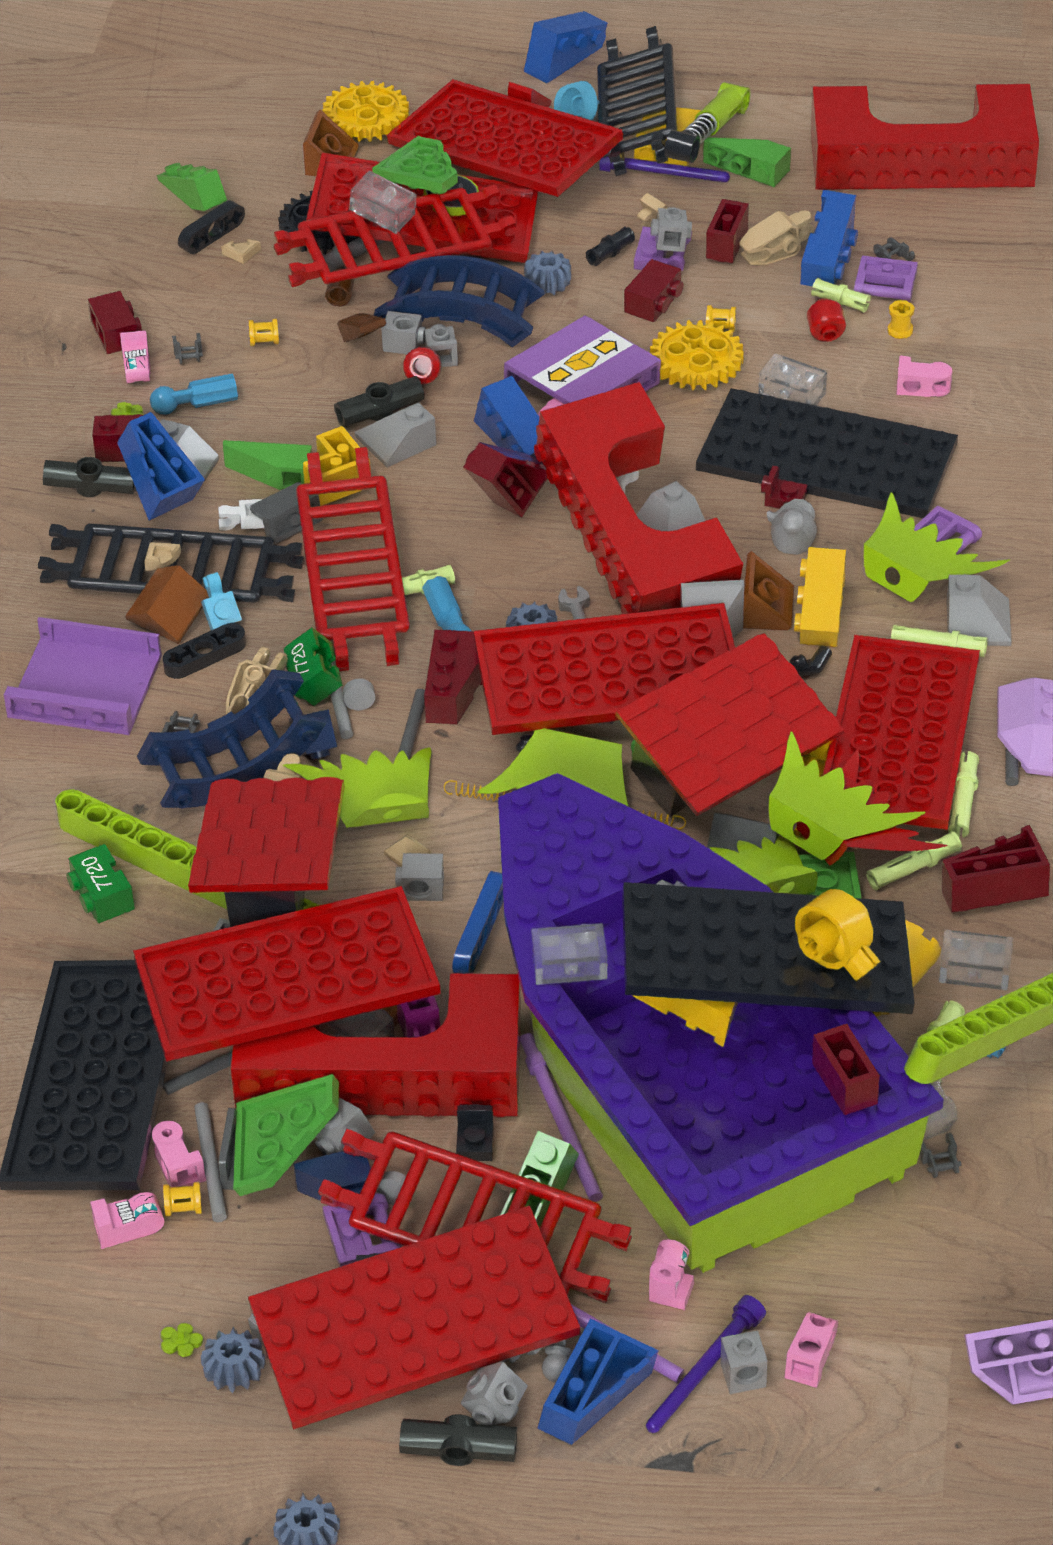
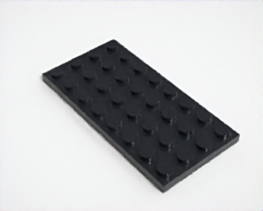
M731 388L696 460V470L762 484L764 475L769 476L772 466H778L779 479L808 485L807 494L885 510L889 495L892 492L900 514L924 518L931 511L957 446L958 435Z
M623 882L622 914L625 995L912 1014L915 1002L903 901L855 898L868 910L873 927V942L869 948L881 961L865 976L855 981L845 967L840 969L826 968L808 958L799 946L795 930V917L799 909L818 895Z
M135 960L54 961L0 1170L1 1190H140L168 1061L166 1062Z

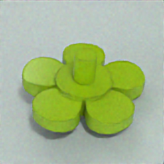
M126 402L118 403L117 408L111 410V415H144L142 414L143 408L140 405H132Z
M187 1323L179 1324L177 1331L173 1327H165L161 1331V1338L163 1340L161 1349L167 1354H173L178 1350L179 1356L188 1357L194 1353V1348H198L203 1344V1336L200 1333H193V1326Z

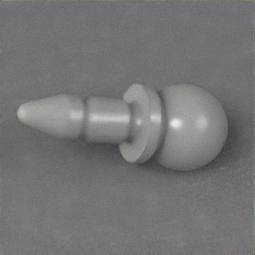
M566 1340L551 1344L552 1346L545 1348V1353L548 1356L543 1361L542 1372L545 1378L551 1382L556 1383L569 1359L568 1357L571 1355V1349L565 1347Z

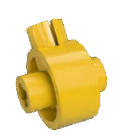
M829 889L799 909L795 917V930L799 946L808 958L829 969L845 967L855 981L861 979L881 962L869 948L873 942V927L868 910L852 895L842 890Z

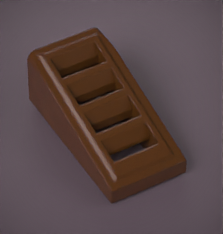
M358 313L337 322L343 341L346 343L369 335L387 324L385 318L365 313Z

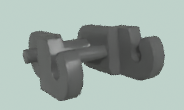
M892 237L887 239L886 244L882 246L875 244L873 247L874 253L879 258L891 259V256L897 254L899 257L902 256L908 261L915 258L914 251L909 252L907 244L904 242L900 244Z
M196 333L197 340L194 342L195 346L181 347L180 343L176 340V336H172L175 358L179 359L180 364H182L183 359L197 358V361L200 362V357L203 356L200 333ZM190 350H195V351H196V352H191V353H181V351H190Z
M174 711L173 716H170V722L165 723L162 733L188 729L190 733L197 732V724H200L198 714L194 713L191 718L179 716L178 711ZM178 723L189 724V727H180L177 725Z
M946 1133L945 1135L946 1143H949L947 1152L932 1155L931 1150L926 1148L924 1141L922 1142L920 1158L922 1164L928 1163L929 1167H927L928 1173L931 1172L933 1178H937L938 1172L953 1169L955 1174L959 1173V1166H962L961 1161H958L956 1157L957 1145L952 1133ZM948 1157L950 1161L941 1164L935 1163V1159Z

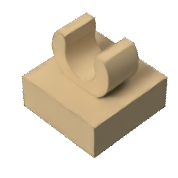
M646 193L640 199L643 209L638 213L637 217L643 221L641 227H651V220L657 219L658 208L667 209L666 204L649 193Z

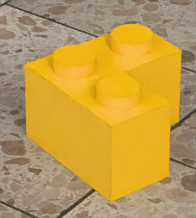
M340 426L316 435L317 452H319L323 482L358 478L355 448L360 447L346 429ZM308 461L303 462L304 484L310 483ZM362 490L318 494L320 506Z

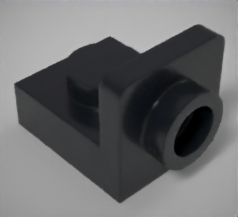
M480 1104L458 1105L456 1154L477 1161H492L493 1106Z

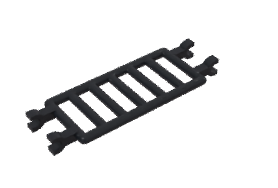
M656 26L646 29L648 49L623 56L621 51L619 52L616 38L606 41L608 61L599 64L597 67L598 100L600 102L598 104L599 123L613 127L663 111L666 112V114L619 128L622 129L623 138L666 125L664 129L619 142L603 156V158L609 157L610 162L613 163L616 176L627 173L624 152L651 144L652 150H655L658 164L668 161V157L665 156L666 139L671 130L677 131L673 46L670 43H662L658 37ZM663 56L661 59L608 75V72ZM663 69V72L644 77L608 89V86ZM664 83V86L658 88H654L612 102L608 101L609 99H613L622 95H626L632 92H636L645 88H649ZM665 97V100L609 116V113Z
M93 523L87 524L82 531L69 530L62 525L51 524L49 529V536L53 537L51 550H63L66 547H78L73 563L57 562L50 557L40 556L38 569H43L40 583H51L56 579L67 580L68 587L72 589L140 594L148 583L141 581L145 571L144 562L149 544L154 542V540L180 544L181 550L183 543L201 544L192 577L201 585L203 584L202 578L205 577L213 545L231 546L221 580L223 593L232 591L237 602L256 603L260 600L261 595L277 596L282 601L294 602L295 589H292L294 576L285 575L278 579L266 578L270 562L286 563L291 568L302 569L304 556H296L301 555L303 543L294 542L287 546L275 545L273 538L264 536ZM94 536L112 537L99 578L81 577ZM124 538L141 539L129 581L112 580ZM243 547L261 548L250 590L232 589ZM179 558L167 567L176 566L178 564Z

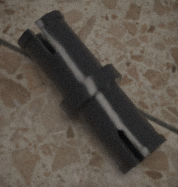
M624 226L613 235L603 237L598 245L586 251L588 263L598 266L608 257L613 258L618 255L623 247L634 242V232L631 228Z

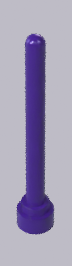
M602 157L600 159V171L611 172V169L614 170V165L610 162L609 157ZM625 158L626 169L717 182H728L730 179V175L726 171L668 163L658 164L654 161Z
M744 1295L733 1307V1320L646 1422L648 1432L657 1433L721 1358V1337L741 1334L744 1329L748 1330L751 1327H756L766 1316V1310L757 1299Z

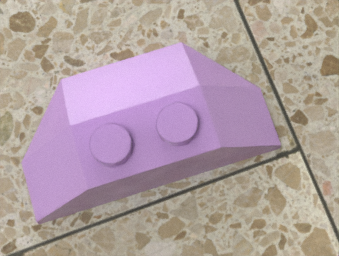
M1025 678L999 686L997 690V737L1008 751L1022 763L1021 767L1026 773L1053 777V680Z
M1053 1319L964 1335L971 1373L1010 1404L1053 1398Z

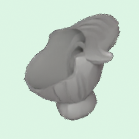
M793 499L785 503L778 511L772 512L769 510L767 512V518L772 523V541L779 551L798 555L808 550L817 533V526L814 520L815 510L811 503L804 499Z

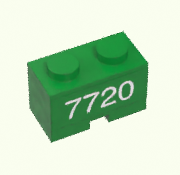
M311 627L283 648L288 658L286 669L290 672L300 673L304 680L295 694L297 698L305 699L315 706L343 686L338 667L332 666V662L336 660L332 642Z
M105 844L68 858L70 872L66 873L68 883L73 892L78 890L84 911L86 913L91 912L98 924L135 909L132 886L122 870L116 872L113 870L112 867L116 866V861Z

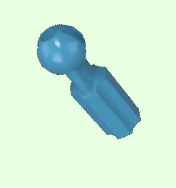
M233 373L191 381L187 389L174 391L168 386H160L150 396L152 409L163 415L172 413L180 404L191 403L195 408L238 400L237 385Z
M437 576L434 579L427 580L422 589L438 626L442 627L443 630L472 631L463 623L462 613L447 579Z

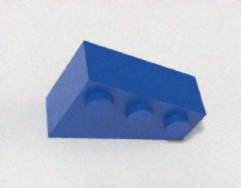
M585 11L534 22L524 72L546 84L603 47L608 23Z
M823 190L821 195V212L817 211L815 215V221H818L814 233L809 235L801 261L800 285L813 287L817 278L835 285L837 280H842L845 263H849L851 257V246H856L858 230L854 229L856 195Z
M513 376L483 387L477 403L474 422L498 447L526 453L536 458L534 445L537 444L536 426L539 425V415Z
M147 413L127 424L117 443L148 520L150 521L192 501L205 479L153 413Z
M590 1318L543 1405L537 1429L572 1445L652 1374L659 1350Z

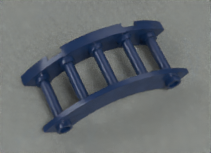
M434 256L407 263L402 268L395 269L389 273L387 278L398 287L394 299L376 308L373 315L386 318L387 312L392 311L422 315V322L425 318L439 317L443 321L461 323L468 320L481 324V329L497 336L513 347L532 334L533 326L523 319L522 316L525 308L542 297L545 291L518 272L491 261L468 256ZM454 282L452 291H432L436 283ZM466 283L487 287L484 297L463 293ZM497 291L515 301L512 311L494 302Z
M272 669L262 685L248 698L249 704L236 714L231 711L221 718L207 723V729L195 733H190L189 729L163 733L149 732L137 758L141 765L161 767L170 785L160 802L163 808L182 809L205 806L212 782L221 779H235L240 782H247L252 779L263 778L266 770H277L280 761L287 754L295 753V755L298 754V757H300L317 740L327 724L325 718L304 716L294 696L304 682L300 673ZM286 708L293 723L279 738L271 722ZM260 730L269 748L249 761L240 742ZM229 749L238 767L215 775L206 757ZM194 762L202 778L181 779L174 764Z

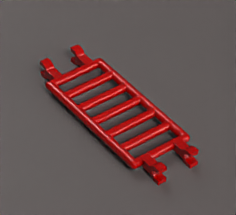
M496 184L468 194L464 188L447 190L443 194L432 193L302 221L298 224L299 231L288 233L281 230L274 232V237L277 241L274 244V250L277 255L285 254L292 248L306 246L313 260L312 263L302 264L294 262L289 264L292 275H288V280L291 287L302 285L306 280L320 277L325 284H332L399 269L407 263L423 258L447 255L459 256L491 248L493 239H514L515 234L511 228L516 227V222L511 215L500 219L496 223L483 225L476 209L482 207L495 209L499 207L496 197L500 196V191ZM459 200L478 240L463 243L444 202ZM433 206L452 246L437 249L417 208ZM402 211L407 212L426 251L410 254L391 214ZM380 216L399 257L388 260L383 259L365 219ZM354 222L373 263L357 266L338 225ZM323 228L328 229L346 269L330 272L312 231Z
M367 447L355 448L358 478L325 482L322 480L319 452L307 453L310 483L300 484L296 488L315 629L329 641L333 640L335 662L339 671L349 670L346 639L383 635L387 666L399 665V648L396 633L407 632L410 628L387 480L381 475L371 476ZM376 488L377 500L315 507L310 505L309 495ZM372 512L380 513L381 524L314 531L313 519ZM374 536H383L384 548L317 554L316 543ZM387 560L389 572L321 579L319 567ZM391 584L392 596L324 603L323 591ZM395 608L396 621L328 628L326 616Z
M346 1128L341 1140V1144L345 1145L343 1152L353 1156H363L374 1160V1163L360 1194L344 1189L326 1179L323 1180L318 1193L322 1195L321 1203L332 1207L339 1206L352 1211L348 1220L351 1227L403 1246L434 1237L460 1176L464 1171L483 1179L462 1227L480 1222L496 1183L516 1190L508 1212L524 1208L530 1195L550 1201L540 1226V1231L547 1247L564 1207L584 1213L585 1215L559 1277L567 1295L571 1288L585 1293L600 1302H607L611 1292L609 1287L611 1280L601 1276H591L577 1270L591 1237L606 1241L612 1246L627 1252L632 1240V1236H630L632 1228L600 1220L599 1216L602 1208L599 1203L396 1132L387 1133L383 1142L379 1143ZM398 1148L415 1154V1157L385 1224L365 1216L394 1150ZM429 1160L447 1165L449 1168L420 1235H416L399 1228Z

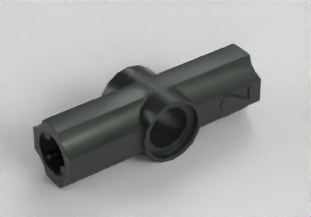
M417 376L390 385L384 382H375L367 386L366 393L335 403L334 412L339 424L343 427L369 418L379 421L392 415L393 410L424 400V390Z
M94 457L81 458L77 463L45 460L43 485L76 488L80 495L86 497L97 496L102 491L134 493L135 485L128 468L104 466L100 460Z
M461 1414L448 1416L444 1419V1422L403 1419L401 1421L399 1451L402 1454L440 1456L442 1461L454 1466L468 1465L473 1459L514 1462L516 1457L517 1427L477 1424L473 1418Z

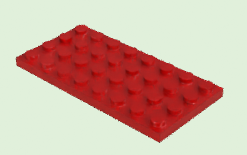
M454 79L387 134L388 144L400 148L417 136L439 140L443 144L444 152H447L451 159V164L559 197L623 139L622 129Z
M322 153L306 220L423 196L424 189H411L407 185L398 183L388 184L384 180L373 178L372 168L380 163L378 161ZM461 175L472 180L478 187L479 192L495 184L500 191V196L496 197L499 203L498 208L487 209L482 207L476 209L483 225L496 223L500 219L511 215L516 222V227L511 228L515 234L514 239H493L491 248L468 254L526 263L538 191L515 183ZM430 205L417 208L437 249L452 246L436 212L433 211V207ZM402 211L391 214L405 244L424 247L407 212ZM466 214L450 216L463 243L478 240ZM380 216L365 219L374 240L392 242ZM354 222L338 225L343 235L360 237ZM323 228V229H318V230H317V231H327V232H329L327 228Z
M724 603L474 631V643L492 735L619 721L615 716L617 710L652 690L659 689L681 675L695 670L722 653L735 648Z
M854 634L836 718L844 729V733L835 738L829 745L823 775L836 768H842L858 749L859 768L857 783L869 779V786H872L871 794L890 791V798L887 802L890 806L887 810L926 812L918 818L903 824L948 830L980 650Z
M402 886L133 950L134 960L166 1062L441 994L439 980Z
M530 1206L248 1297L252 1314L293 1430L581 1335L580 1325Z

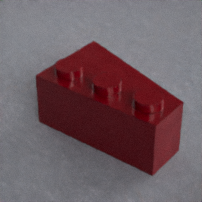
M479 442L476 448L469 453L463 466L466 472L495 504L521 518L548 479L546 467L542 461L539 462L536 458L526 453Z
M434 629L424 693L426 723L457 725L474 699L476 689L479 685H482L474 643V631Z
M1030 824L1022 827L1021 833L1007 839L1003 835L996 838L995 844L980 850L976 846L942 860V894L951 913L1049 896L1050 863Z

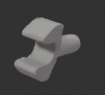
M577 586V598L572 599L567 596L565 589H561L558 596L559 610L571 612L574 620L586 618L583 609L590 606L589 593L584 588Z

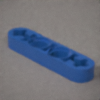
M490 871L456 948L452 964L453 973L473 974L503 904L502 873Z

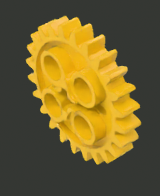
M360 81L358 86L350 83V88L340 86V92L333 90L332 96H326V102H323L322 111L351 138L357 137L358 142H361L363 138H367L371 142L373 137L382 140V135L390 133L409 116V101H407L406 95H402L401 90L394 91L393 85L385 88L384 82L377 86L374 81H371L369 85H365L363 81Z
M687 320L686 326H682L677 322L676 329L667 326L666 333L658 332V339H653L652 346H650V353L661 359L660 379L669 378V385L679 382L681 389L686 384L690 385L692 390H695L697 385H701L706 390L707 384L717 388L718 381L727 384L728 377L735 378L736 371H741V364L744 361L743 344L739 343L740 337H733V330L724 332V325L715 328L712 321L707 326L703 325L702 320H699L697 325H693L690 320Z

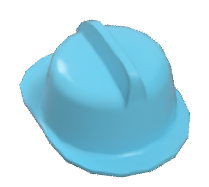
M579 81L561 87L554 99L555 110L589 120L594 119L598 104H600L594 88L587 81Z

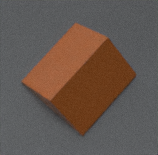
M322 110L316 112L303 142L305 175L309 176L317 175L322 153L354 158L359 144Z
M750 551L747 554L743 628L789 630L792 628L794 585L754 552Z
M180 565L157 568L125 618L179 644L202 610L201 601L208 599L209 596L207 590Z

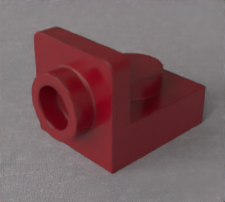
M772 466L769 476L764 475L761 484V493H765L764 506L780 509L785 503L793 499L805 500L808 485L779 479V467Z

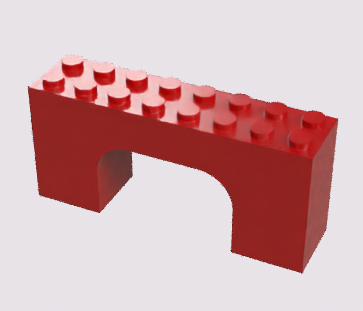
M976 84L973 118L962 123L891 124L878 120L871 114L869 109L867 86H815L812 89L811 142L815 190L1035 187L1039 137L1030 84Z
M640 382L540 411L539 425L536 426L537 444L534 445L537 460L539 462L542 461L545 465L549 482L555 484L558 489L562 506H567L570 511L574 528L576 530L579 529L583 535L584 546L587 552H592L595 557L597 570L608 581L609 592L612 598L617 599L620 603L622 614L681 608V583L741 580L743 562L717 517L674 531L656 530L645 525L637 517L619 485L617 477L660 463L665 425Z
M450 973L447 1017L437 1030L421 1037H335L318 1031L313 1025L233 1045L231 1077L235 1108L237 1102L333 1074L339 1082V1098L361 1109L364 1115L457 1116L458 1105L480 1104L493 1106L494 1117L518 1116L521 996L518 974Z

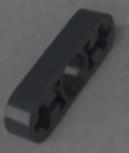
M232 200L224 202L185 227L178 237V246L190 254L200 252L242 223L245 216L244 207ZM214 223L213 228H212L211 231L209 232V229H210L211 225Z
M227 623L166 651L162 658L164 673L170 678H184L242 651L246 646L244 628L236 623ZM201 648L212 649L211 652L206 654L197 652Z

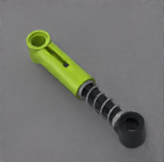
M723 82L720 85L717 96L695 116V120L685 130L681 132L676 130L670 131L665 143V156L694 163L698 156L700 144L708 136L716 134L737 113L745 114L750 102V88Z

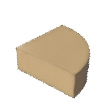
M247 239V243L234 244V241H230L221 246L222 255L244 264L261 250V243L251 239Z
M151 542L144 562L145 570H157V568L167 567L174 563L181 554L180 544Z

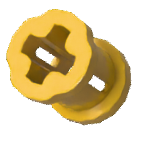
M897 300L889 305L891 322L888 324L887 331L890 336L903 339L912 335L913 325L911 324V316L914 315L915 311L913 304L905 300Z
M707 305L705 325L707 326L712 321L715 328L724 325V329L735 332L736 307L719 309L713 308L712 305Z
M277 318L272 319V322L254 323L253 320H248L250 346H255L259 342L279 344Z
M200 1181L194 1182L193 1186L170 1187L169 1184H163L165 1217L171 1216L174 1212L195 1211L196 1214H202Z

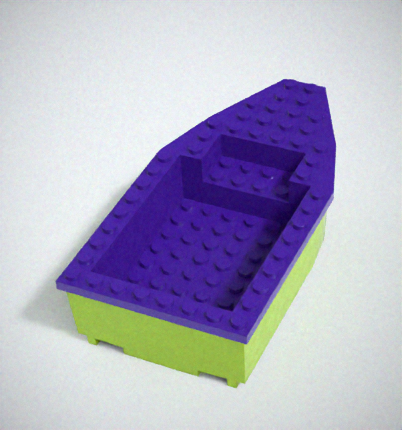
M559 773L498 797L504 920L524 1001L531 1012L536 1047L541 1052L565 1097L669 1240L678 1241L689 1249L690 1254L686 1263L691 1270L699 1267L702 1273L715 1268V1260L748 1244L753 1249L853 1203L855 1194L887 1178L892 1184L903 1179L905 1169L917 1164L929 1115L943 1109L944 1099L931 1083L922 1084L916 1082L905 1073L904 1066L909 1056L871 1011L738 1002L724 1047L714 1042V1036L700 1028H697L695 1031L685 1026L686 1020L669 1011L665 1015L632 995H625L622 914L623 882L656 884L664 880L673 885L676 881H679L688 887L773 892L767 885L687 834ZM847 1023L880 1077L878 1104L844 1116L813 1066L812 1057L814 1034Z

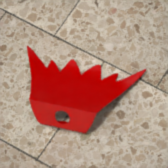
M858 749L842 767L844 790L870 785L869 779L856 782L859 768ZM890 791L871 794L866 805L887 804L890 798ZM885 810L883 813H909V812H905V811H894V810ZM797 822V830L807 840L810 836L809 827L803 822ZM895 826L846 839L824 860L829 866L834 864L848 847L888 851H923L938 849L947 845L908 839L918 835L919 832L896 828Z

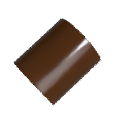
M354 279L327 284L325 293L327 302L338 307L347 305L351 298Z

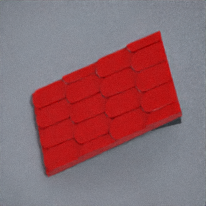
M765 633L757 635L736 648L722 653L659 689L652 690L617 710L615 715L636 740L630 769L663 810L669 814V817H672L687 805L696 816H699L782 769L791 731L795 736L802 757L844 733V729L839 724L837 718L828 711L819 700L815 691L805 683L796 668L786 660L776 644Z
M293 777L281 781L257 778L247 782H240L235 779H221L212 782L205 806L201 832L198 837L196 853L193 857L188 884L189 892H224L230 927L303 910L305 891L328 890L345 788L344 780L335 777H320L314 780Z

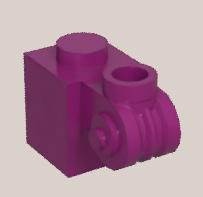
M434 996L397 1005V1017L404 1037L425 1036L440 1027L439 1007Z

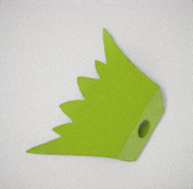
M892 492L889 495L879 526L864 543L866 576L909 602L917 599L931 581L948 579L949 574L972 575L1010 561V559L971 562L978 554L956 555L963 543V539L954 538L936 542L938 528L935 523L914 531L915 523L913 517H909L904 522L901 521L898 506ZM889 567L897 569L900 574V581L896 585L886 580L885 572Z
M545 728L535 730L526 746L511 765L495 780L478 790L477 793L493 794L513 788L517 790L559 773L628 806L622 768V744Z
M792 731L789 735L782 771L773 791L769 795V821L771 829L820 860L830 856L846 839L895 827L916 819L926 812L883 813L890 806L889 804L866 805L872 792V786L864 785L844 790V773L842 768H836L820 777L816 760H812L807 766L804 765ZM796 822H803L809 827L810 836L807 840L794 834L793 826Z
M430 747L421 749L410 760H408L406 753L402 750L397 754L394 764L378 750L371 753L367 765L354 757L341 754L342 770L324 760H320L324 770L304 764H283L284 767L296 772L306 780H314L320 777H335L344 780L345 788L340 818L346 828L429 818L428 779L431 758Z
M779 835L775 844L768 838L763 837L761 842L762 849L742 840L737 842L738 852L730 849L710 847V850L767 885L774 893L805 895L815 892L818 879L817 871L803 866L793 842Z

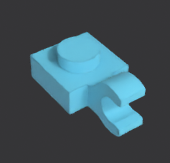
M218 572L203 577V583L209 598L202 600L201 603L210 630L227 623L241 621L242 618L233 592L223 593L222 582Z

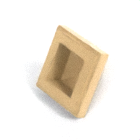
M406 834L384 850V855L400 867H402L403 853L431 854L427 847L409 834Z

